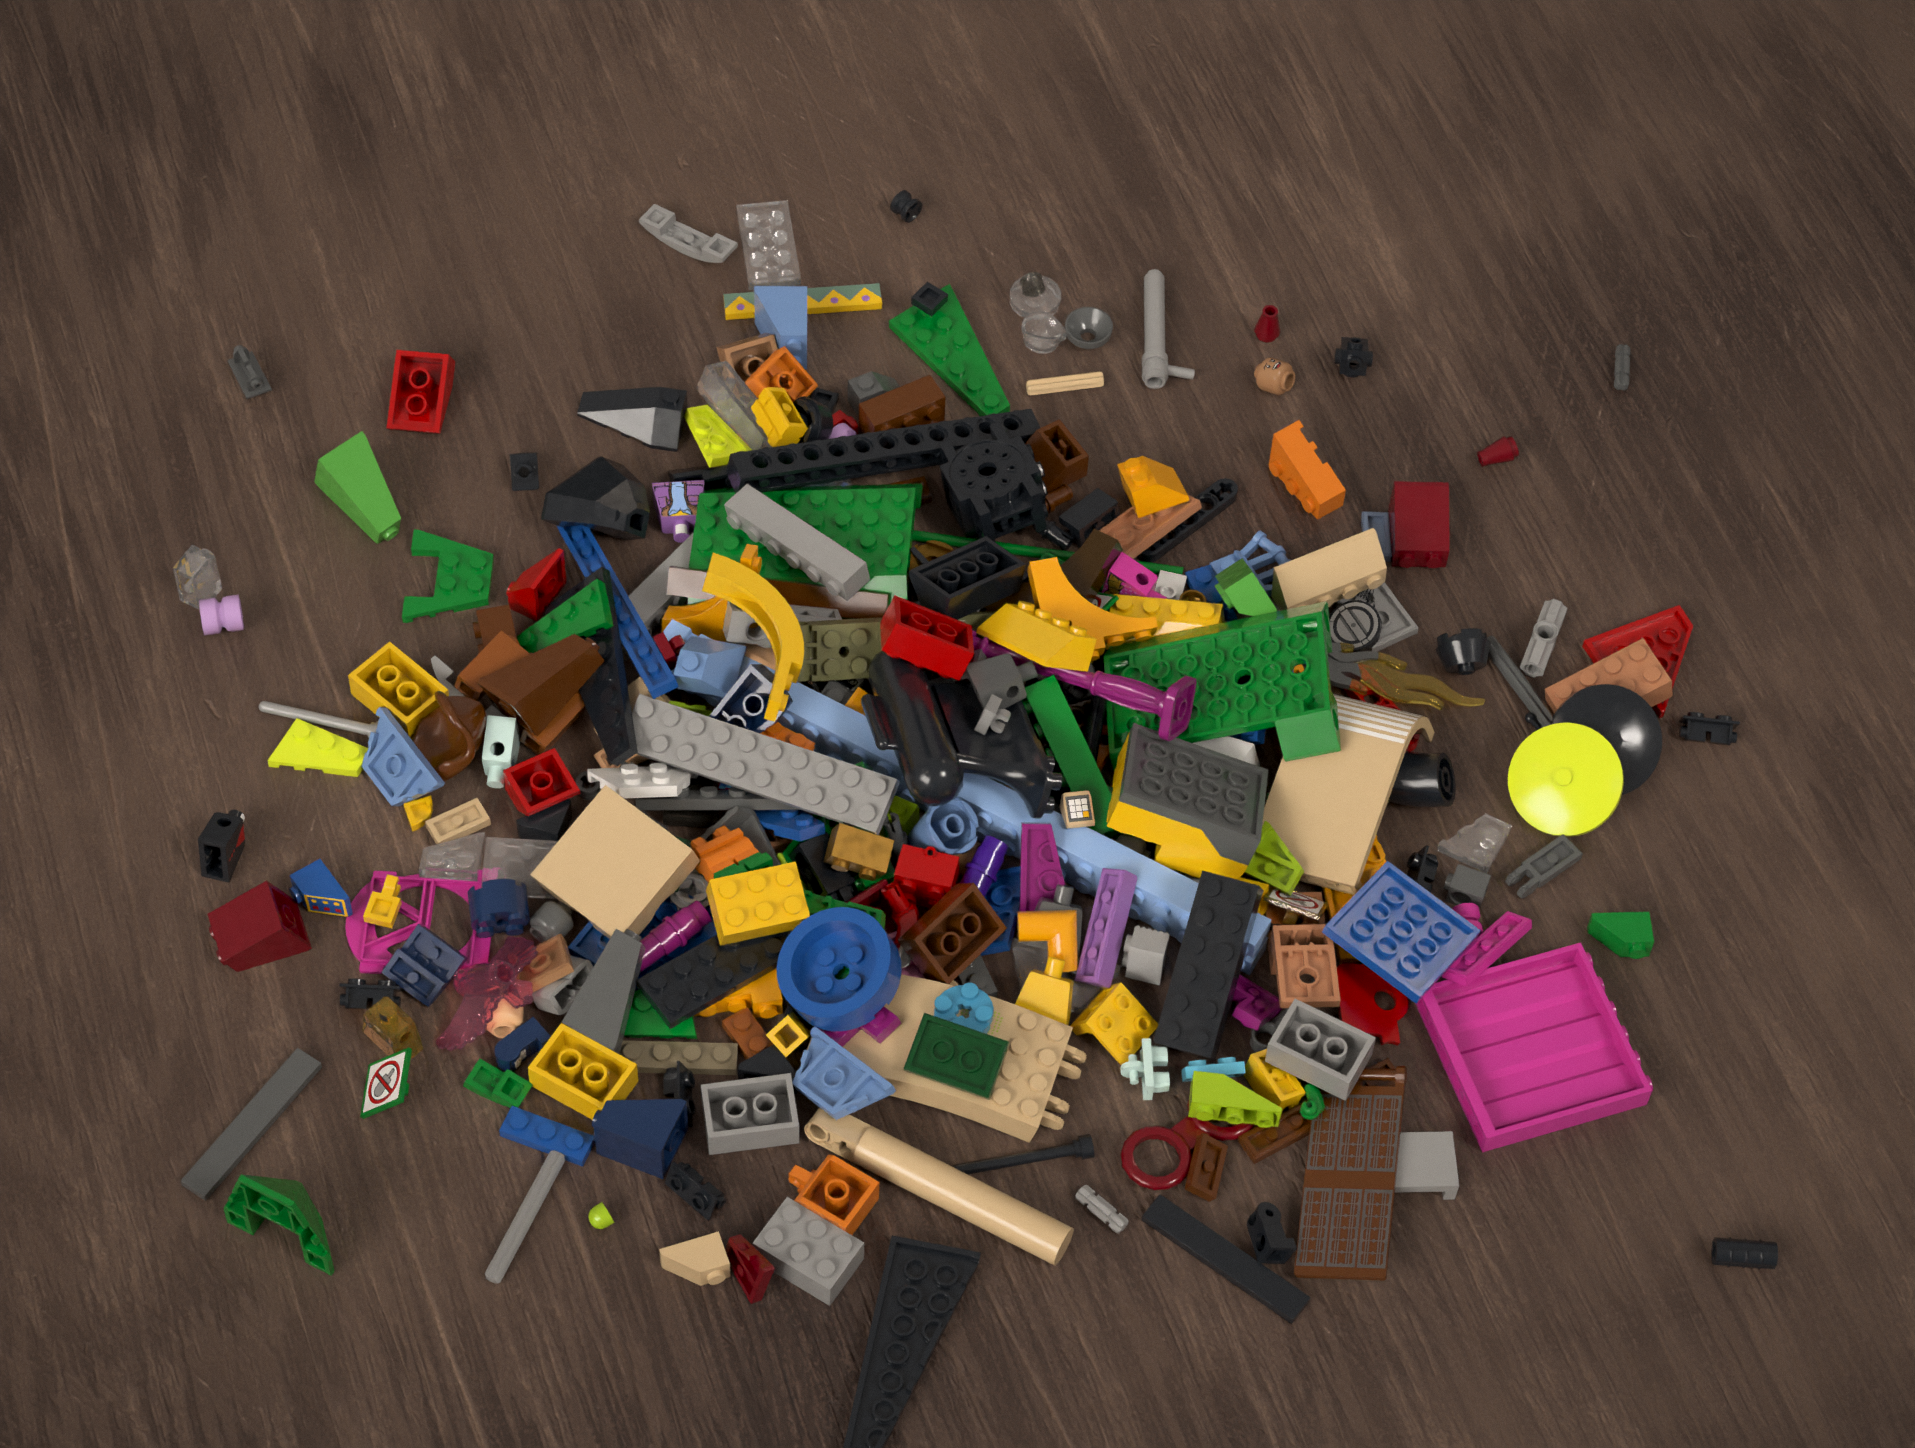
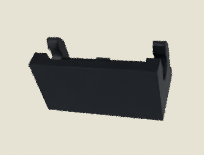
M1097 488L1061 514L1059 522L1068 528L1064 531L1075 537L1073 543L1080 548L1094 529L1101 530L1120 515L1119 503Z

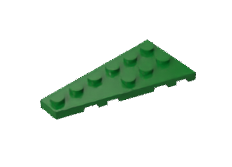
M950 284L941 288L942 291L948 294V301L932 317L919 308L912 306L889 320V328L980 416L1010 412V404Z

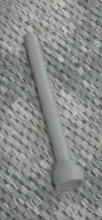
M262 701L259 704V710L265 713L292 719L298 718L310 723L368 735V738L371 732H376L379 722L378 720L376 723L371 722V724L268 701Z

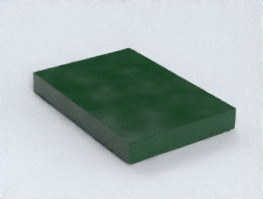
M924 1013L905 1063L904 1071L990 1100L1010 1042Z

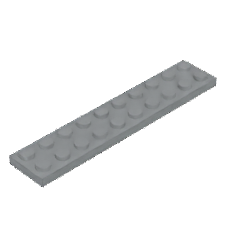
M639 694L632 710L638 749L637 755L879 835L900 783L896 778Z

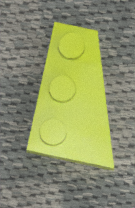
M708 405L686 409L684 418L709 468L728 465L731 453L752 450Z
M296 718L268 759V765L274 768H279L280 765L292 766L294 770L305 771L306 768L318 769L327 774L358 777L363 770L362 763L368 748Z

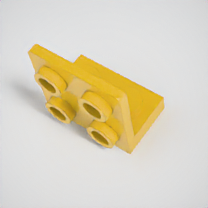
M1120 982L1111 985L1110 988H1103L1070 1026L1073 1027L1072 1031L1076 1036L1085 1033L1093 1034L1115 1060L1122 1065L1128 1062L1129 1055L1135 1054L1142 1046V1038H1149L1158 1027V1023Z

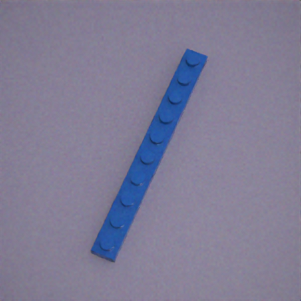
M583 525L557 526L560 535L585 578L600 567L610 571L620 641L652 698L655 699L679 687L674 675L589 527Z

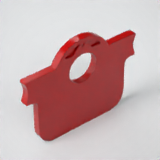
M1340 964L1337 967L1340 992L1339 1019L1372 1036H1377L1380 1039L1381 1045L1393 1044L1398 1046L1400 1044L1397 1022L1407 1012V996L1364 964ZM1380 991L1388 993L1394 1000V1008L1391 1010L1381 1009L1375 1002V993Z

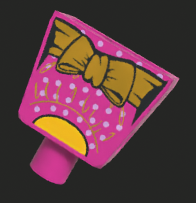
M1121 552L1108 572L1102 593L1167 599L1166 596L1154 591L1158 581L1157 575Z

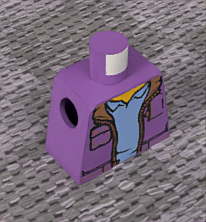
M704 480L652 483L653 503L661 532L665 534L673 533L674 540L683 543L690 536V532H694L699 493L704 491Z

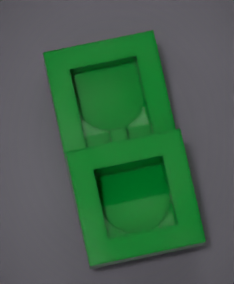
M479 1058L465 1080L463 1087L509 1108L511 1106L519 1108L533 1084L508 1069L504 1073Z

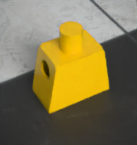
M1048 956L1044 972L1033 969L1029 973L1015 1005L1069 1026L1074 981L1061 977L1065 960Z

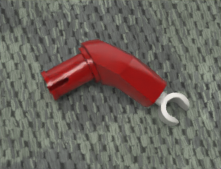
M895 881L886 885V889L883 888L881 892L893 910L892 919L898 926L894 943L899 949L902 968H905L910 964V957L897 940L921 917L916 904L908 902L898 882Z

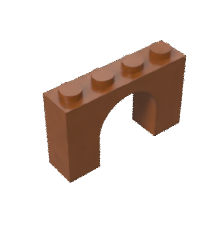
M501 630L458 675L454 687L466 697L479 702L486 694L477 683L480 678L533 653H528L520 646L515 637L507 635ZM579 690L538 737L524 729L519 741L536 755L548 751L584 713L586 706Z

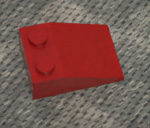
M396 350L387 429L434 434L441 433L453 386L456 362L449 354Z

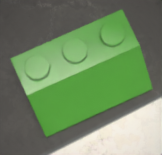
M1243 558L1215 575L1219 583L1214 586L1229 609L1235 607L1238 613L1250 616L1277 612L1276 607Z

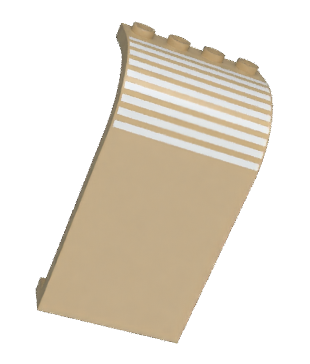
M1334 695L1337 701L1341 751L1285 762L1283 757L1264 807L1263 824L1265 821L1270 823L1303 868L1304 873L1299 881L1355 895L1363 887L1360 879L1410 740L1416 733L1423 735L1425 741L1431 743L1435 732L1429 719L1425 716Z

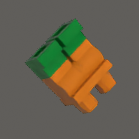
M724 825L715 830L713 840L707 842L704 838L698 837L690 843L691 849L700 860L695 869L708 882L715 878L773 866V858L766 852L761 854L754 847L750 839L743 835V831L739 827L731 831Z

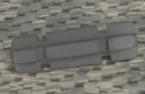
M1620 344L1616 347L1614 387L1616 390L1621 389L1625 391L1628 389L1630 374L1629 355L1631 349L1628 345Z

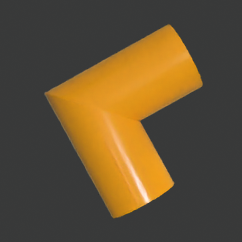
M1077 910L1017 911L1018 942L1047 941L1048 956L1065 960L1063 972H1072L1078 969Z

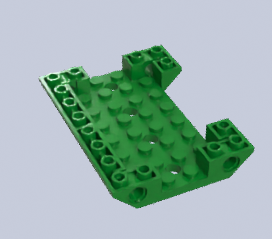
M1327 601L1155 636L1146 641L1126 642L1118 646H1110L1104 655L1105 673L1141 681L1165 692L1183 676L1196 678L1197 684L1190 722L1187 729L1176 738L1196 743L1276 727L1285 762L1341 751L1337 701L1330 685L1328 653L1332 652ZM1306 664L1303 672L1293 673L1295 666ZM1242 676H1251L1246 684H1238V680ZM1107 701L1109 755L1114 771L1117 766L1119 753L1133 723L1159 731L1161 718L1157 714L1133 710Z

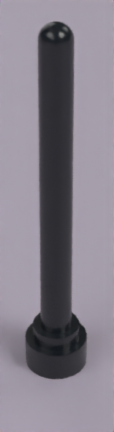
M1086 1134L1078 1136V1139L1072 1140L1070 1144L956 1164L952 1167L969 1175L1075 1155V1158L1081 1157L1084 1160L1094 1158L1095 1154L1091 1135Z

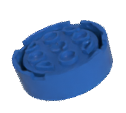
M848 907L822 910L803 920L786 938L777 961L779 988L789 1004L812 1026L834 1032L856 1029L875 1019L874 1015L886 1003L889 1005L893 1000L899 987L902 972L899 951L880 923L866 912ZM844 966L849 968V974L846 978L836 979L835 975Z

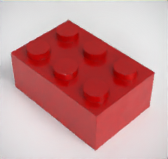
M894 595L880 622L881 651L892 658L907 660L918 668H927L935 671L944 678H953L960 681L974 655L972 625Z

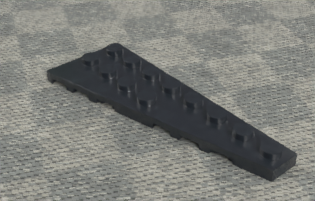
M600 567L548 604L544 609L547 615L596 579L605 583L614 626L608 629L599 628L596 630V634L588 637L600 647L598 652L605 661L584 683L579 692L609 762L619 766L638 753L610 571Z
M891 1236L843 1448L885 1447L979 1265L981 1252Z

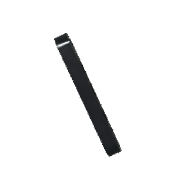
M1224 478L1205 489L1195 498L1200 500L1201 503L1207 502L1212 504L1213 508L1211 510L1199 509L1190 516L1194 523L1189 525L1179 524L1170 531L1174 533V538L1165 539L1162 537L1155 544L1147 548L1148 550L1139 554L1137 558L1140 561L1151 563L1160 559L1232 505L1237 498V484L1231 479Z

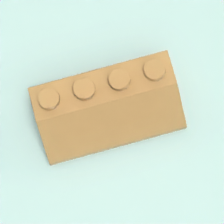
M1371 528L1274 567L1271 596L1278 609L1282 611L1327 601L1328 607H1330L1334 602L1342 599H1351L1359 592L1366 589H1376L1381 586L1386 579L1387 566L1375 529Z

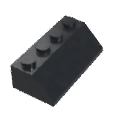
M985 536L911 569L909 577L921 606L958 620L1019 592L1026 564Z

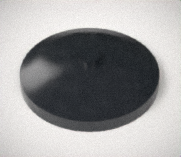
M1600 684L1589 686L1573 693L1559 706L1550 725L1557 723L1584 725L1597 731L1609 741L1615 749L1623 769L1624 785L1622 795L1632 792L1645 783L1654 772L1660 759L1662 732L1655 712L1641 696L1622 686Z

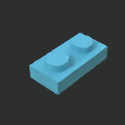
M1235 1057L1218 1059V1064L1207 1065L1206 1060L1188 1062L1189 1066L1181 1070L1182 1082H1189L1192 1080L1193 1071L1219 1073L1230 1078L1241 1077L1245 1074L1244 1061L1236 1062Z

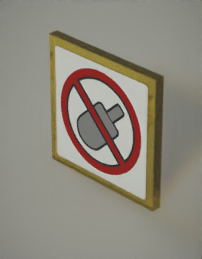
M1272 887L1263 900L1287 909L1283 923L1288 925H1295L1299 914L1319 920L1329 904L1293 891L1291 896Z

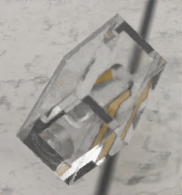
M191 545L174 565L173 572L180 601L200 610L199 600L216 597L222 590L215 555L208 549H200Z

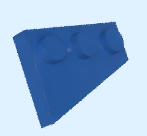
M754 810L763 829L774 830L775 836L803 841L825 834L824 822L802 810Z
M1020 866L999 870L996 875L998 878L996 883L991 884L985 896V899L1007 929L981 953V956L1010 951L1017 925V911H1019Z

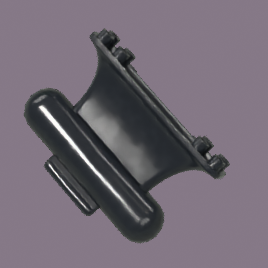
M883 651L875 655L869 665V683L874 696L865 694L861 698V704L877 748L879 750H894L907 788L919 803L928 806L947 804L958 796L963 788L964 773L993 778L1011 787L1023 799L1031 818L1040 819L1044 813L1052 814L1054 798L1050 796L1051 790H1060L1062 776L1060 773H1053L1055 766L1054 757L1045 754L1022 700L1005 708L1011 713L1008 722L997 719L1005 724L1002 733L993 731L989 726L987 732L983 735L974 730L983 709L970 681L930 683L924 668H918L911 662L901 658H892Z

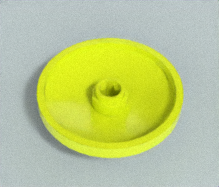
M1557 723L1533 732L1517 748L1509 766L1508 788L1516 810L1531 826L1552 836L1559 837L1564 834L1566 837H1574L1598 828L1613 814L1623 792V769L1615 749L1597 731L1580 724Z

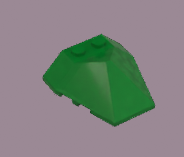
M241 1174L228 1198V1202L223 1208L227 1223L254 1235L266 1218L299 1236L305 1263L332 1276L335 1270L323 1220L303 1184L296 1180Z

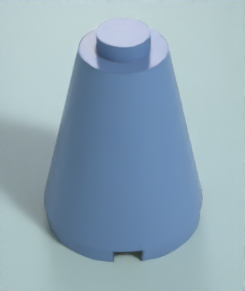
M953 799L945 805L931 806L909 832L907 844L923 849L932 846L937 852L950 855L962 854L970 850L977 841L976 828L979 827L977 816L973 809L962 800ZM929 850L928 855H933V851Z

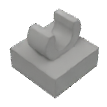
M993 694L991 695L974 729L975 731L985 735L990 726L993 731L1002 733L1005 724L997 719L1008 722L1011 713L1006 709H998L1002 701L1001 698Z

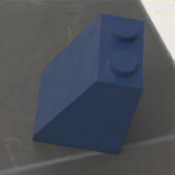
M682 1099L607 1100L603 1109H598L592 1120V1127H594L595 1132L593 1141L596 1142L597 1154L663 1179L688 1131L687 1101Z

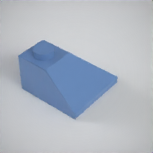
M691 636L680 650L674 671V677L679 686L678 689L724 697L739 679L747 647Z

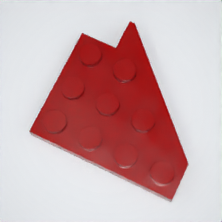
M1678 605L1584 640L1582 647L1594 664L1644 638L1672 680L1673 689L1693 624L1681 606ZM1669 698L1652 707L1659 719L1664 716Z

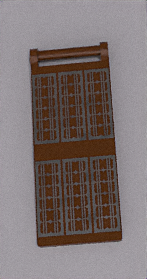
M1396 1066V1069L1364 1068L1358 1080L1395 1081V1087L1354 1086L1346 1101L1320 1089L1325 1109L1316 1119L1311 1120L1294 1267L1295 1277L1386 1280L1404 1093L1407 1082L1406 1066Z

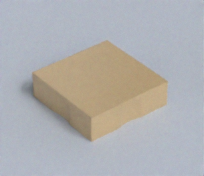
M605 785L530 875L540 887L560 902L566 904L570 909L582 914L595 929L610 939L615 929L623 933L626 929H629L640 935L652 920L659 906L678 889L700 860L690 847Z

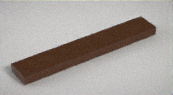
M1389 1058L1369 1067L1396 1069ZM1357 1080L1355 1086L1395 1087V1081ZM1302 1103L1283 1112L1278 1127L1262 1128L1257 1126L1239 1136V1144L1254 1164L1309 1135L1311 1120L1302 1117L1300 1113Z

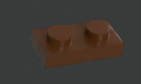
M1204 1133L1197 1136L1185 1190L1208 1202L1216 1199L1228 1149L1227 1145Z

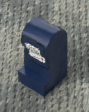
M532 1017L496 1044L495 1058L497 1067L502 1072H505L507 1069L512 1072L517 1071L523 1061L536 1052L541 1051L551 1036Z

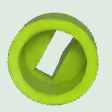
M602 1202L594 1206L589 1212V1222L596 1229H604L615 1223Z

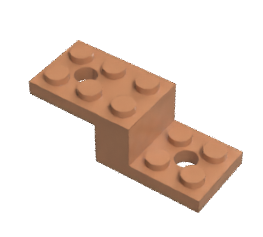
M1297 892L1323 902L1322 892ZM1268 893V908L1264 916L1271 919L1273 924H1281L1273 925L1272 931L1269 930L1267 934L1271 975L1276 974L1280 1008H1289L1294 999L1312 1007H1339L1340 992L1334 942L1322 933L1326 925L1323 906L1318 914L1271 898L1269 897L1271 893ZM1297 916L1302 920V923L1293 925L1287 918ZM1309 974L1314 977L1315 981L1309 984L1301 981L1300 976Z

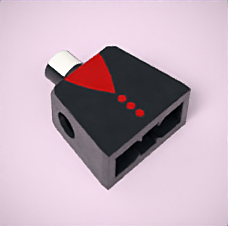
M230 810L228 814L216 812L198 838L202 877L230 882L245 847L243 824L245 816L242 812L238 810Z

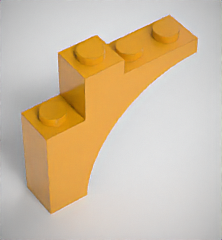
M747 544L741 555L740 563L757 574L761 570L762 557H758V545ZM715 596L704 602L692 605H669L662 618V632L673 619L691 628L692 633L697 636L703 634L713 640L727 642L723 632V625L728 601ZM757 622L752 623L749 626V628H756L759 625Z
M1057 557L1029 562L1027 573L1035 609L1051 612L1052 618L1058 617L1068 620L1069 626L1085 628L1087 635L1096 638L1091 661L1097 660L1103 655L1106 648L1105 644L1107 643L1108 646H1118L1123 644L1124 640L1135 639L1137 642L1146 641L1155 634L1158 628L1156 617L1133 618L1113 614L1095 606L1082 597L1065 577Z
M777 968L693 1017H710L716 1013L728 1011L736 1013L746 1007L752 1008V1014L755 1018H772L778 1014H783L782 994L777 980Z

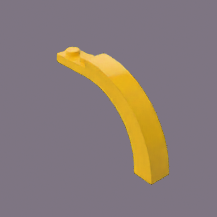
M713 553L702 591L721 597L745 611L765 632L774 651L775 674L764 719L775 722L778 711L784 712L789 695L784 694V690L789 691L792 682L797 683L803 665L804 640L798 619L785 598L766 579L739 562Z

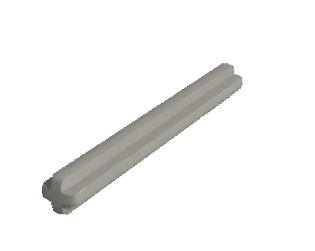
M555 1150L549 1152L485 1272L488 1281L498 1284L504 1277L565 1162L562 1153Z

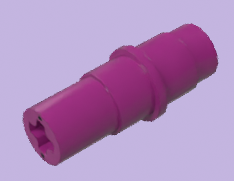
M696 900L689 906L683 907L671 917H664L662 919L663 923L651 930L646 937L640 940L646 948L640 973L679 946H686L690 938L711 922L709 913L699 901Z

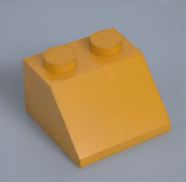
M1145 456L1130 458L1123 463L1117 464L1123 489L1138 518L1190 501L1174 468Z

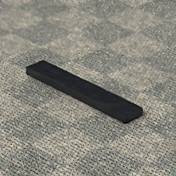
M1161 1194L1142 1215L1144 1223L1289 1323L1293 1324L1310 1302L1311 1297L1263 1264L1258 1263L1250 1255Z

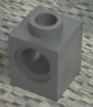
M1458 864L1455 873H1449L1443 888L1448 890L1445 902L1454 905L1474 903L1478 905L1480 910L1491 875Z

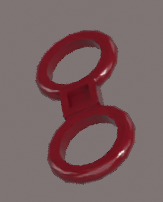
M1187 1116L1170 1129L1162 1126H1145L1132 1132L1124 1141L1121 1150L1122 1167L1128 1177L1139 1186L1151 1190H1168L1181 1184L1188 1176L1192 1160L1191 1154L1194 1151L1197 1136L1204 1133L1220 1141L1236 1140L1240 1135L1251 1130L1255 1124L1240 1123L1232 1127H1219L1209 1121H1202ZM1159 1139L1166 1141L1179 1154L1180 1164L1169 1175L1159 1177L1148 1175L1140 1170L1134 1161L1133 1152L1135 1148L1146 1140Z

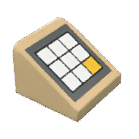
M1087 790L1063 793L1059 808L1066 828L1095 826L1090 792Z

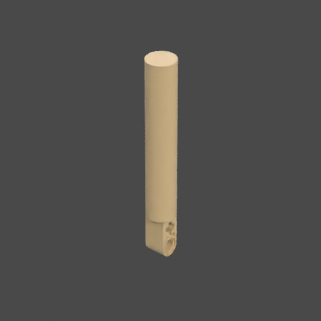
M819 1107L804 1127L806 1136L812 1142L1054 1266L1059 1263L1071 1241L1074 1228L851 1115L835 1120Z

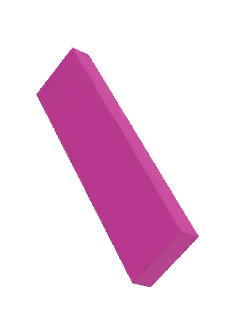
M1507 911L1471 943L1442 975V978L1467 987L1532 929V920Z

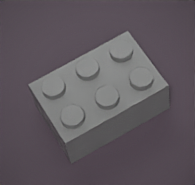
M1294 999L1268 1043L1265 1062L1346 1101L1372 1056L1376 1037Z
M791 1073L701 1085V1102L709 1155L799 1143V1122Z
M786 1197L752 1243L753 1247L774 1266V1273L829 1306L864 1260V1242L789 1197Z

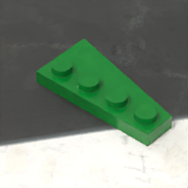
M599 579L594 580L516 636L520 646L528 653H535L573 634L579 637H589L596 634V630L599 628L608 629L613 627L605 583Z
M640 990L635 991L624 1036H630V1038H642L644 1036L698 1039L693 1016L669 1029Z

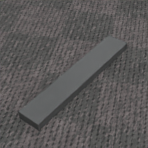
M297 1048L182 1178V1186L206 1201L321 1070V1062Z

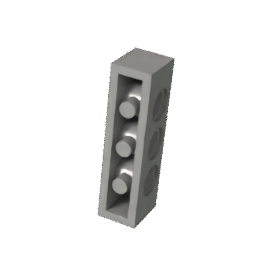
M728 601L723 625L726 641L739 645L748 643L757 644L763 648H772L767 635L760 626L749 628L756 621L741 608ZM790 605L798 621L842 619L838 609Z

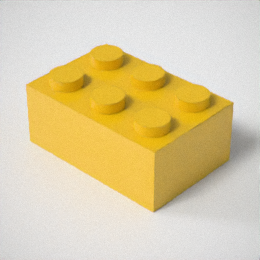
M388 642L348 675L351 694L374 714H376L379 707H386L411 740L420 721L439 706L435 699V692L442 691L446 696H449V691L445 686L391 642Z
M796 862L711 879L706 888L720 946L791 931L810 916Z
M563 1023L559 1025L528 1067L529 1082L533 1084L532 1087L592 1120L598 1109L602 1110L607 1100H625L638 1083L636 1063Z

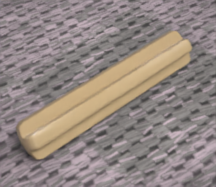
M1101 371L1026 381L1027 394L1030 396L1104 386V377Z

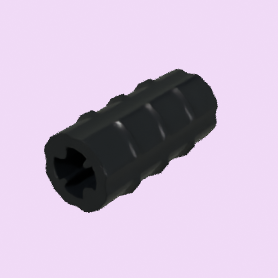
M1714 1237L1711 1246V1261L1713 1265L1727 1267H1749L1759 1270L1761 1268L1775 1269L1778 1261L1777 1242L1762 1241L1761 1239L1758 1241L1747 1240L1746 1238Z

